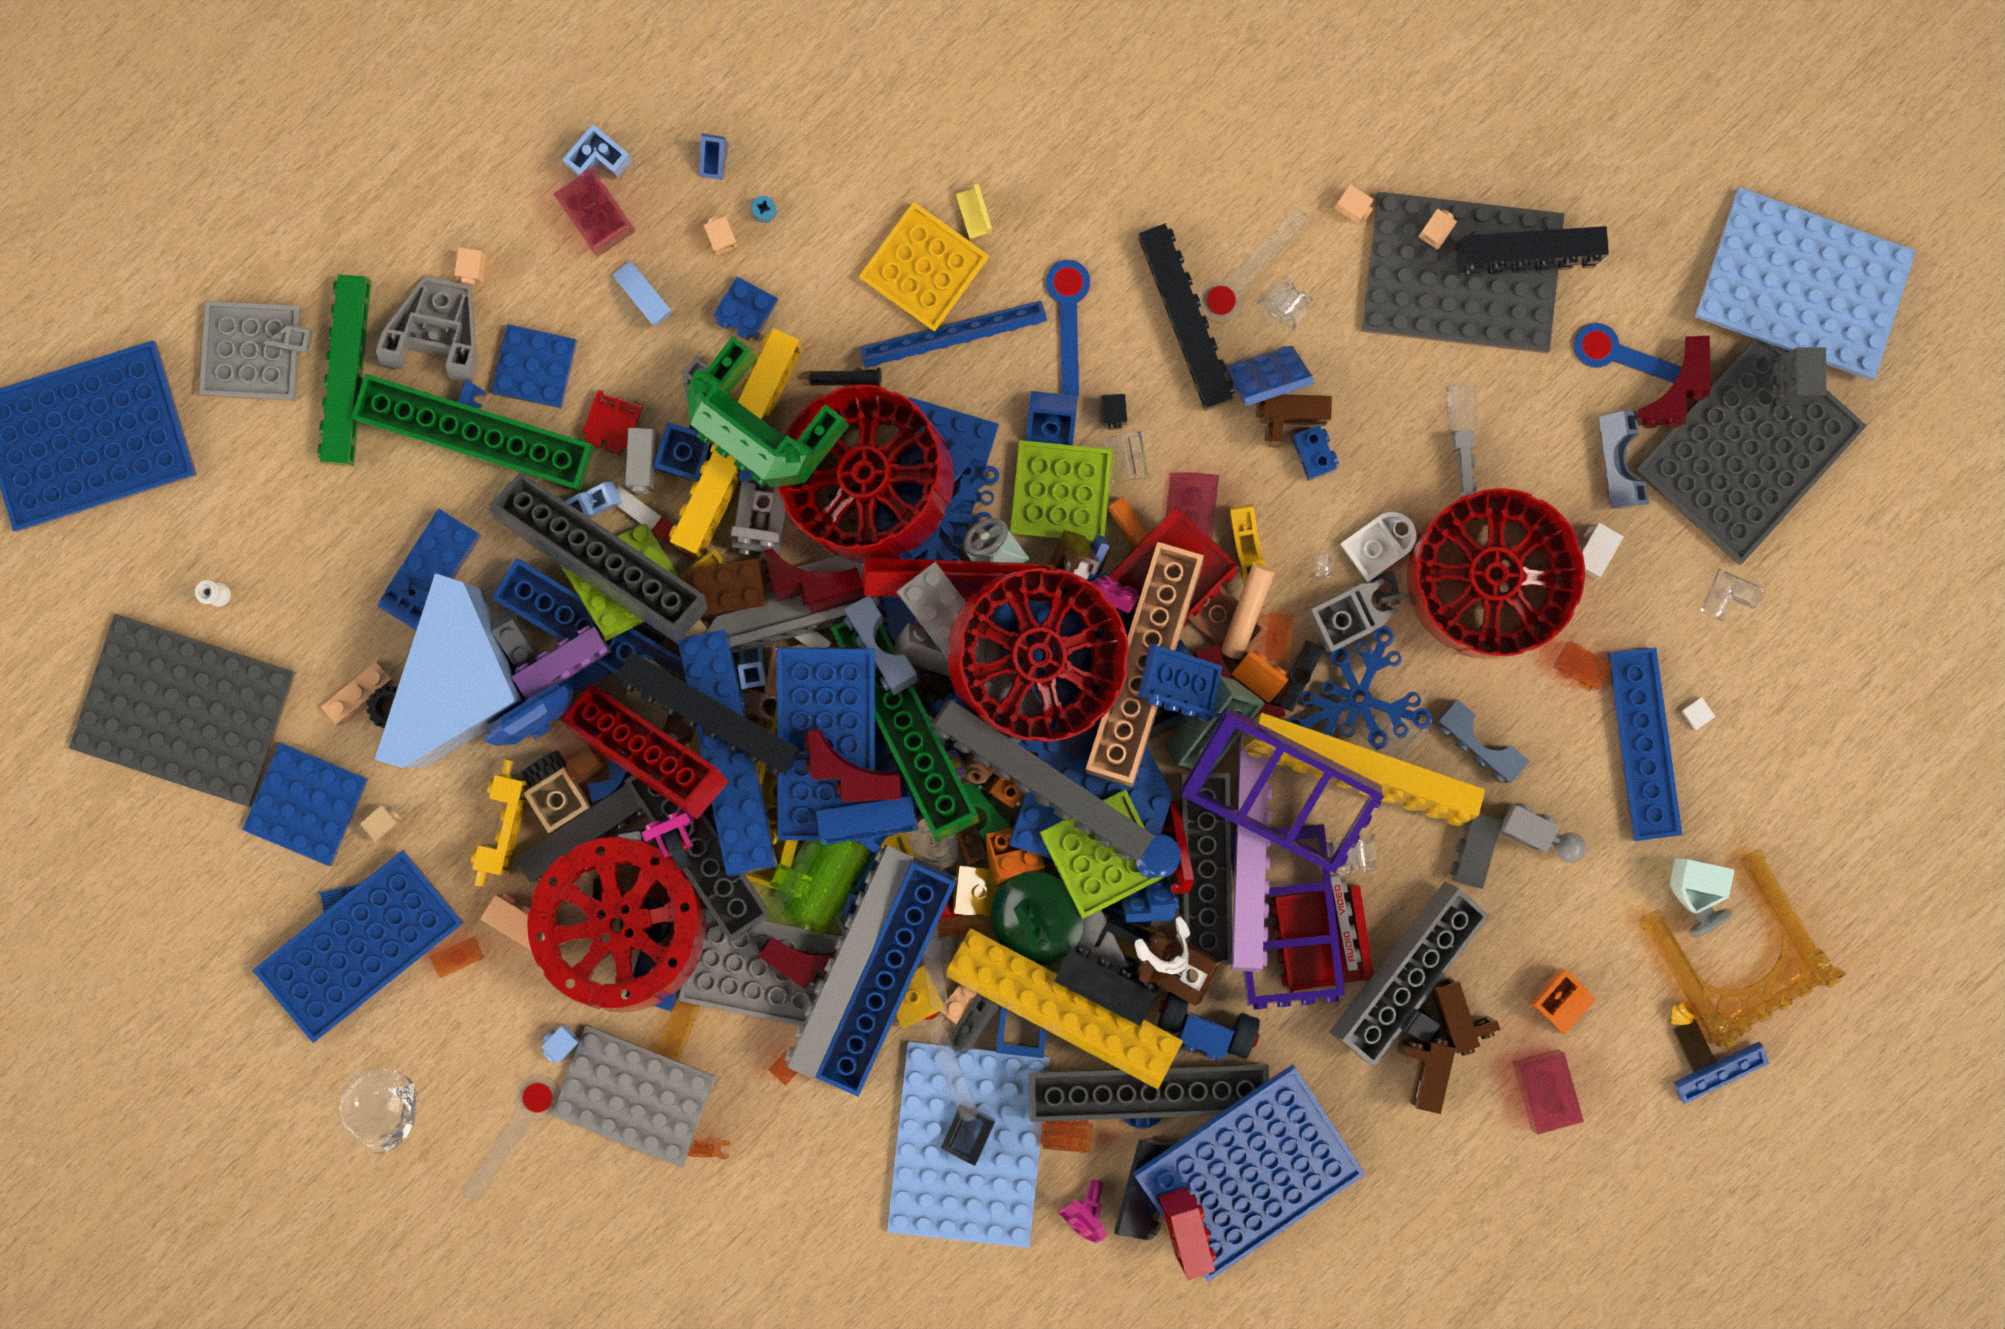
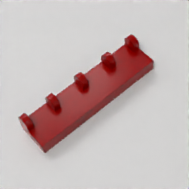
M1171 801L1166 815L1167 827H1163L1161 834L1173 838L1181 852L1178 868L1171 874L1177 875L1178 884L1171 885V892L1189 893L1194 877L1179 801Z

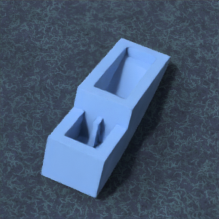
M631 261L612 274L655 328L673 314L671 309Z
M613 481L601 483L565 501L589 518L595 517L622 503Z

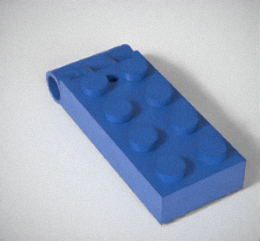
M438 508L386 588L384 595L379 600L378 607L412 629L417 630L435 573L454 579L482 535Z

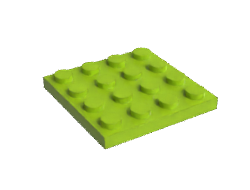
M1019 440L1010 533L1012 535L1060 539L1063 530L1084 535L1090 541L1094 540L1096 534L1105 537L1113 449Z
M641 524L617 536L680 579L647 524ZM562 566L564 573L605 641L644 622Z
M1126 789L1102 800L1145 829ZM1062 820L1039 832L1082 919L1164 878H1148L1143 876L1137 868V860L1125 861L1114 854L1116 849L1100 845L1094 840L1095 835L1092 833L1090 835L1084 834L1074 827L1075 822L1072 820Z

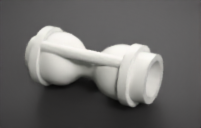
M204 580L196 586L195 596L201 603L221 607L230 601L231 591L225 584Z

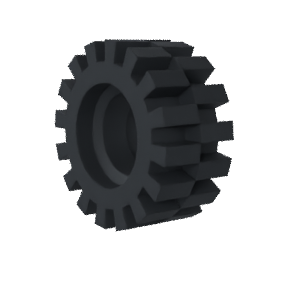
M384 686L381 689H376L375 693L369 696L371 698L370 701H367L369 709L366 710L370 714L369 719L374 721L376 726L385 728L388 717L383 714L381 706L386 699L395 698L398 687Z
M555 750L532 763L529 767H526L521 773L532 788L560 769L568 767L559 750Z

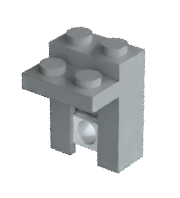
M741 483L735 526H732L731 532L733 537L732 548L737 550V554L751 556L752 552L761 553L760 557L765 558L764 550L773 548L781 556L787 511L784 508V501L779 495L778 487L760 488V486H756L754 483ZM761 497H768L770 499V504L765 509L758 507V500ZM754 511L757 513V517H756L757 519H756V521H755V522H756V526H754V527H757V528H760V529H763V527H766V526H765V523L767 522L766 516H767L768 514H770V520H769L768 531H766L765 529H764V530L752 529Z

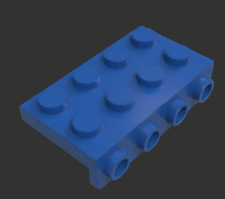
M1149 644L1138 697L1147 699V704L1161 707L1164 704V709L1178 712L1181 709V714L1195 717V714H1197V719L1211 722L1212 718L1220 719L1221 713L1214 712L1213 709L1223 666L1158 645Z

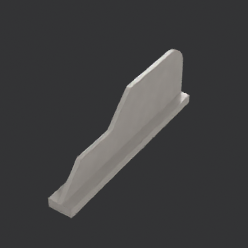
M838 555L798 566V568L812 572L831 573L857 567L862 581L864 563L849 561L843 556ZM768 588L766 591L768 605L717 616L706 633L725 629L729 634L732 652L735 654L833 627L843 622L844 618L847 617L844 609L856 602L811 614L808 605L803 606L801 596L777 601L775 593L770 594ZM870 596L879 612L882 613L879 598Z

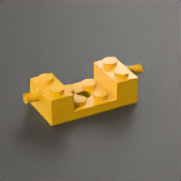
M504 759L501 773L494 775V779H490L487 792L490 793L489 799L507 802L508 804L507 807L504 806L502 809L500 820L503 821L502 829L497 831L495 837V844H498V846L489 844L478 845L477 849H474L472 852L471 863H474L472 869L477 870L474 883L476 886L484 887L487 873L497 875L510 873L527 801L523 793L530 789L526 780L511 777L510 774L514 762Z

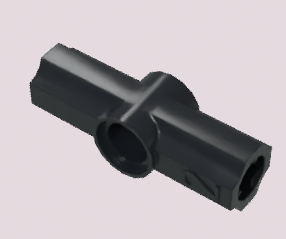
M1305 641L1296 661L1288 672V682L1280 690L1274 702L1276 705L1293 712L1306 685L1311 679V675L1325 650L1324 648L1311 641ZM1298 669L1302 670L1305 674V680L1302 683L1295 681L1293 677L1294 672Z

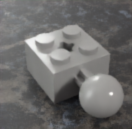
M1523 803L1506 806L1500 819L1502 820L1500 833L1540 852H1548L1550 846H1553L1558 857L1568 863L1577 862L1584 857L1586 843L1579 834L1568 832L1561 835L1557 833L1560 826L1554 824L1555 819L1545 814L1537 813L1536 815L1532 813L1533 808Z

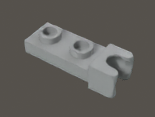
M1456 431L1455 434H1452V451H1457L1460 498L1466 495L1471 496L1477 490L1476 478L1472 477V468H1475V456L1471 454V449L1475 447L1474 431Z

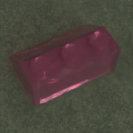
M1196 472L1170 473L1166 515L1175 506H1178L1212 539L1219 475Z

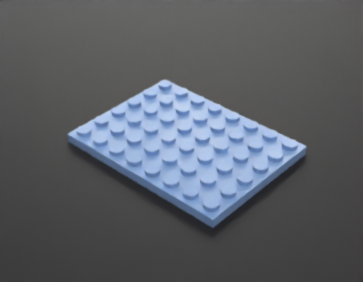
M1739 187L1736 190L1695 317L1787 351L1797 347H1826V365L1873 381L1878 373L1916 250Z
M908 1041L888 1233L1030 1247L1043 1122H1031L1029 1120L1028 1071H1048L1050 1056L1036 1058L996 1053V1050L970 1048L969 1051L961 1053L953 1050L950 1045ZM960 1104L995 1119V1124L976 1166L961 1160L941 1148ZM966 1113L952 1147L969 1154L983 1122Z

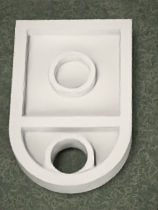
M1387 512L1378 516L1343 541L1340 546L1365 581L1369 582L1412 550L1416 541V530L1414 524L1407 516L1398 512ZM1402 522L1407 525L1408 532L1406 535L1401 536L1396 533L1395 526L1397 523Z

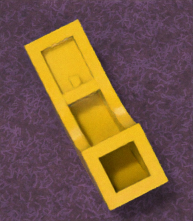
M1253 504L1229 508L1233 544L1244 585L1253 562L1266 567L1259 543Z

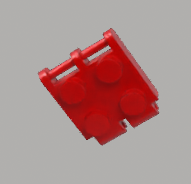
M598 390L582 432L586 435L584 442L601 449L603 441H605V451L621 456L623 448L627 449L628 428H636L643 405H635L623 401L622 397L615 398L604 394L602 390ZM604 398L606 400L615 402V405L602 401L601 399ZM623 405L635 409V412L622 408L621 406Z

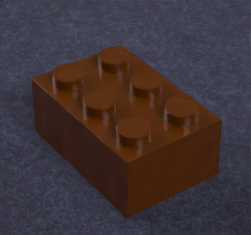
M761 557L687 569L689 585L705 595L708 610L703 615L768 605Z

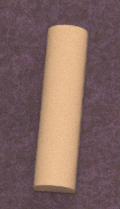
M1253 562L1220 650L1223 654L1235 659H1243L1276 572L1275 570Z

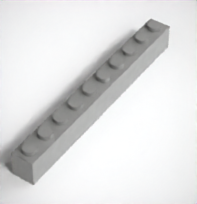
M886 844L884 848L880 847L874 858V861L877 862L874 870L870 869L866 875L864 883H867L864 892L860 891L854 903V905H857L854 914H849L844 927H847L844 936H839L834 949L837 952L834 959L829 958L824 969L827 972L824 981L819 980L814 993L817 994L814 1003L809 1002L804 1013L807 1016L804 1025L800 1024L794 1036L797 1038L794 1047L790 1046L786 1052L784 1060H787L786 1066L813 1079L815 1078L914 857Z

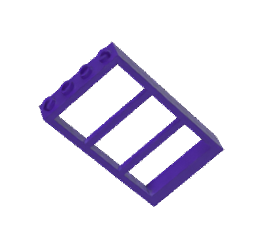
M1228 707L1181 790V796L1333 873H1336L1339 867L1342 868L1345 865L1349 849L1357 845L1360 839V831L1363 827L1367 828L1372 819V811L1374 808H1379L1382 803L1380 800L1384 798L1381 785ZM1235 728L1275 747L1274 752L1239 811L1199 791ZM1283 752L1323 771L1322 776L1287 835L1247 816ZM1333 776L1368 794L1369 797L1333 857L1330 858L1295 840V837Z
M1324 824L1302 826L1295 840L1318 838L1320 853L1328 856ZM1291 827L1276 828L1275 830L1287 835ZM1236 832L1231 833V868L1233 886ZM1322 867L1323 882L1269 887V894H1265V896L1325 891L1330 935L1263 942V950L1331 944L1336 989L1255 996L1253 972L1243 971L1247 1006H1253V1010L1267 1009V1004L1276 1003L1278 1008L1292 1006L1291 1002L1301 1001V1005L1316 1004L1315 1000L1325 999V1003L1339 1002V997L1345 995L1329 870Z

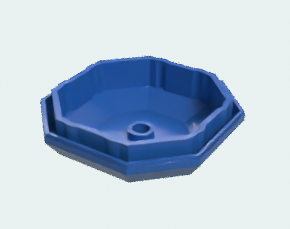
M558 682L536 694L485 728L488 733L484 736L485 742L495 746L518 744L530 736L534 740L551 730L548 726L565 713L573 700V687L570 684L563 685L562 682Z

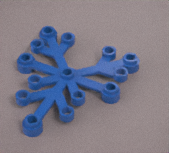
M900 454L897 459L901 462L900 466H905V458ZM916 458L913 461L912 466H915L917 462H922L923 464H925L924 459ZM968 465L967 468L970 469L971 473L969 475H964L963 473L960 475L959 493L951 498L950 505L947 504L944 511L945 516L938 528L919 547L909 553H902L900 559H903L905 554H910L912 559H915L927 550L926 560H936L938 551L944 560L961 561L960 558L953 556L939 538L940 528L950 539L951 546L959 549L964 545V536L957 533L949 522L975 525L980 522L979 520L982 517L987 519L993 518L988 512L970 515L950 511L964 500L981 502L986 506L992 504L994 494L991 491L984 490L982 493L976 491L984 485L993 486L998 482L999 471L994 466L984 467L981 470L980 477L970 484V478L973 476L974 470L971 465ZM987 471H992L994 473V477L989 479L986 477L985 473ZM901 482L895 491L914 494L920 485L912 482ZM984 494H989L991 496V500L986 502L983 500L982 496ZM883 503L881 504V515L885 519L891 520L897 517L894 511L887 512L886 506ZM992 525L986 526L983 529L989 531ZM959 537L962 543L956 545L953 543V539Z
M1382 626L1374 632V639L1377 644L1372 655L1370 653L1371 647L1367 641H1359L1356 644V651L1362 656L1367 667L1360 686L1349 664L1351 655L1345 647H1341L1331 652V660L1337 667L1341 668L1350 690L1337 686L1332 681H1326L1322 685V691L1328 697L1336 695L1345 698V700L1336 703L1318 697L1311 691H1304L1300 697L1303 705L1307 707L1314 705L1324 710L1302 720L1297 717H1291L1287 722L1309 728L1328 719L1322 734L1333 737L1342 712L1350 709L1345 722L1340 726L1342 735L1349 738L1356 732L1354 725L1361 712L1370 731L1368 742L1373 748L1382 749L1388 744V736L1384 730L1378 728L1369 707L1388 713L1394 726L1393 732L1398 738H1405L1409 733L1408 727L1402 722L1401 718L1413 721L1414 725L1419 729H1426L1432 723V716L1425 708H1419L1415 711L1406 709L1408 706L1417 707L1421 703L1419 694L1414 691L1409 692L1406 697L1393 703H1388L1371 696L1369 688L1375 673L1390 665L1393 667L1399 666L1402 662V657L1397 651H1390L1387 656L1382 658L1386 647L1390 646L1394 641V634L1391 629ZM1387 635L1389 639L1385 642L1381 641V638ZM1366 645V651H1359L1361 646ZM1394 655L1398 656V660H1397V661H1395V662H1391V661H1390V659H1391L1392 656H1394ZM1339 656H1346L1344 661H1338ZM1327 686H1333L1331 692H1326ZM1306 696H1312L1309 702L1304 701ZM1364 696V700L1356 702L1357 697ZM1412 696L1417 697V701L1414 703L1409 702ZM1421 717H1426L1427 721L1425 723H1419ZM1347 726L1352 727V730L1349 733L1344 732V729ZM1399 727H1404L1405 731L1403 733H1397ZM1377 737L1383 738L1380 744L1375 743Z

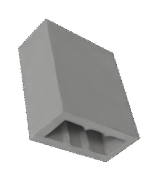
M628 428L625 485L635 494L649 495V491H656L657 470L653 465L658 453V434L653 429Z

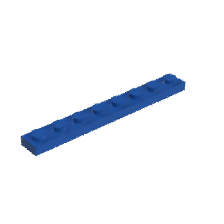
M1037 301L938 327L935 332L928 329L860 347L865 368L878 366L893 360H901L905 357L921 355L928 351L944 349L952 345L968 343L975 339L991 337L1002 332L1037 325L1047 321L1042 301Z

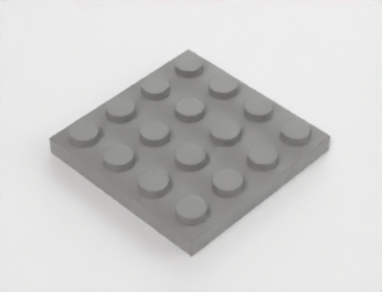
M205 301L199 395L296 401L299 352L266 346L263 343L264 340L271 338L287 325L301 327L302 307L294 305Z

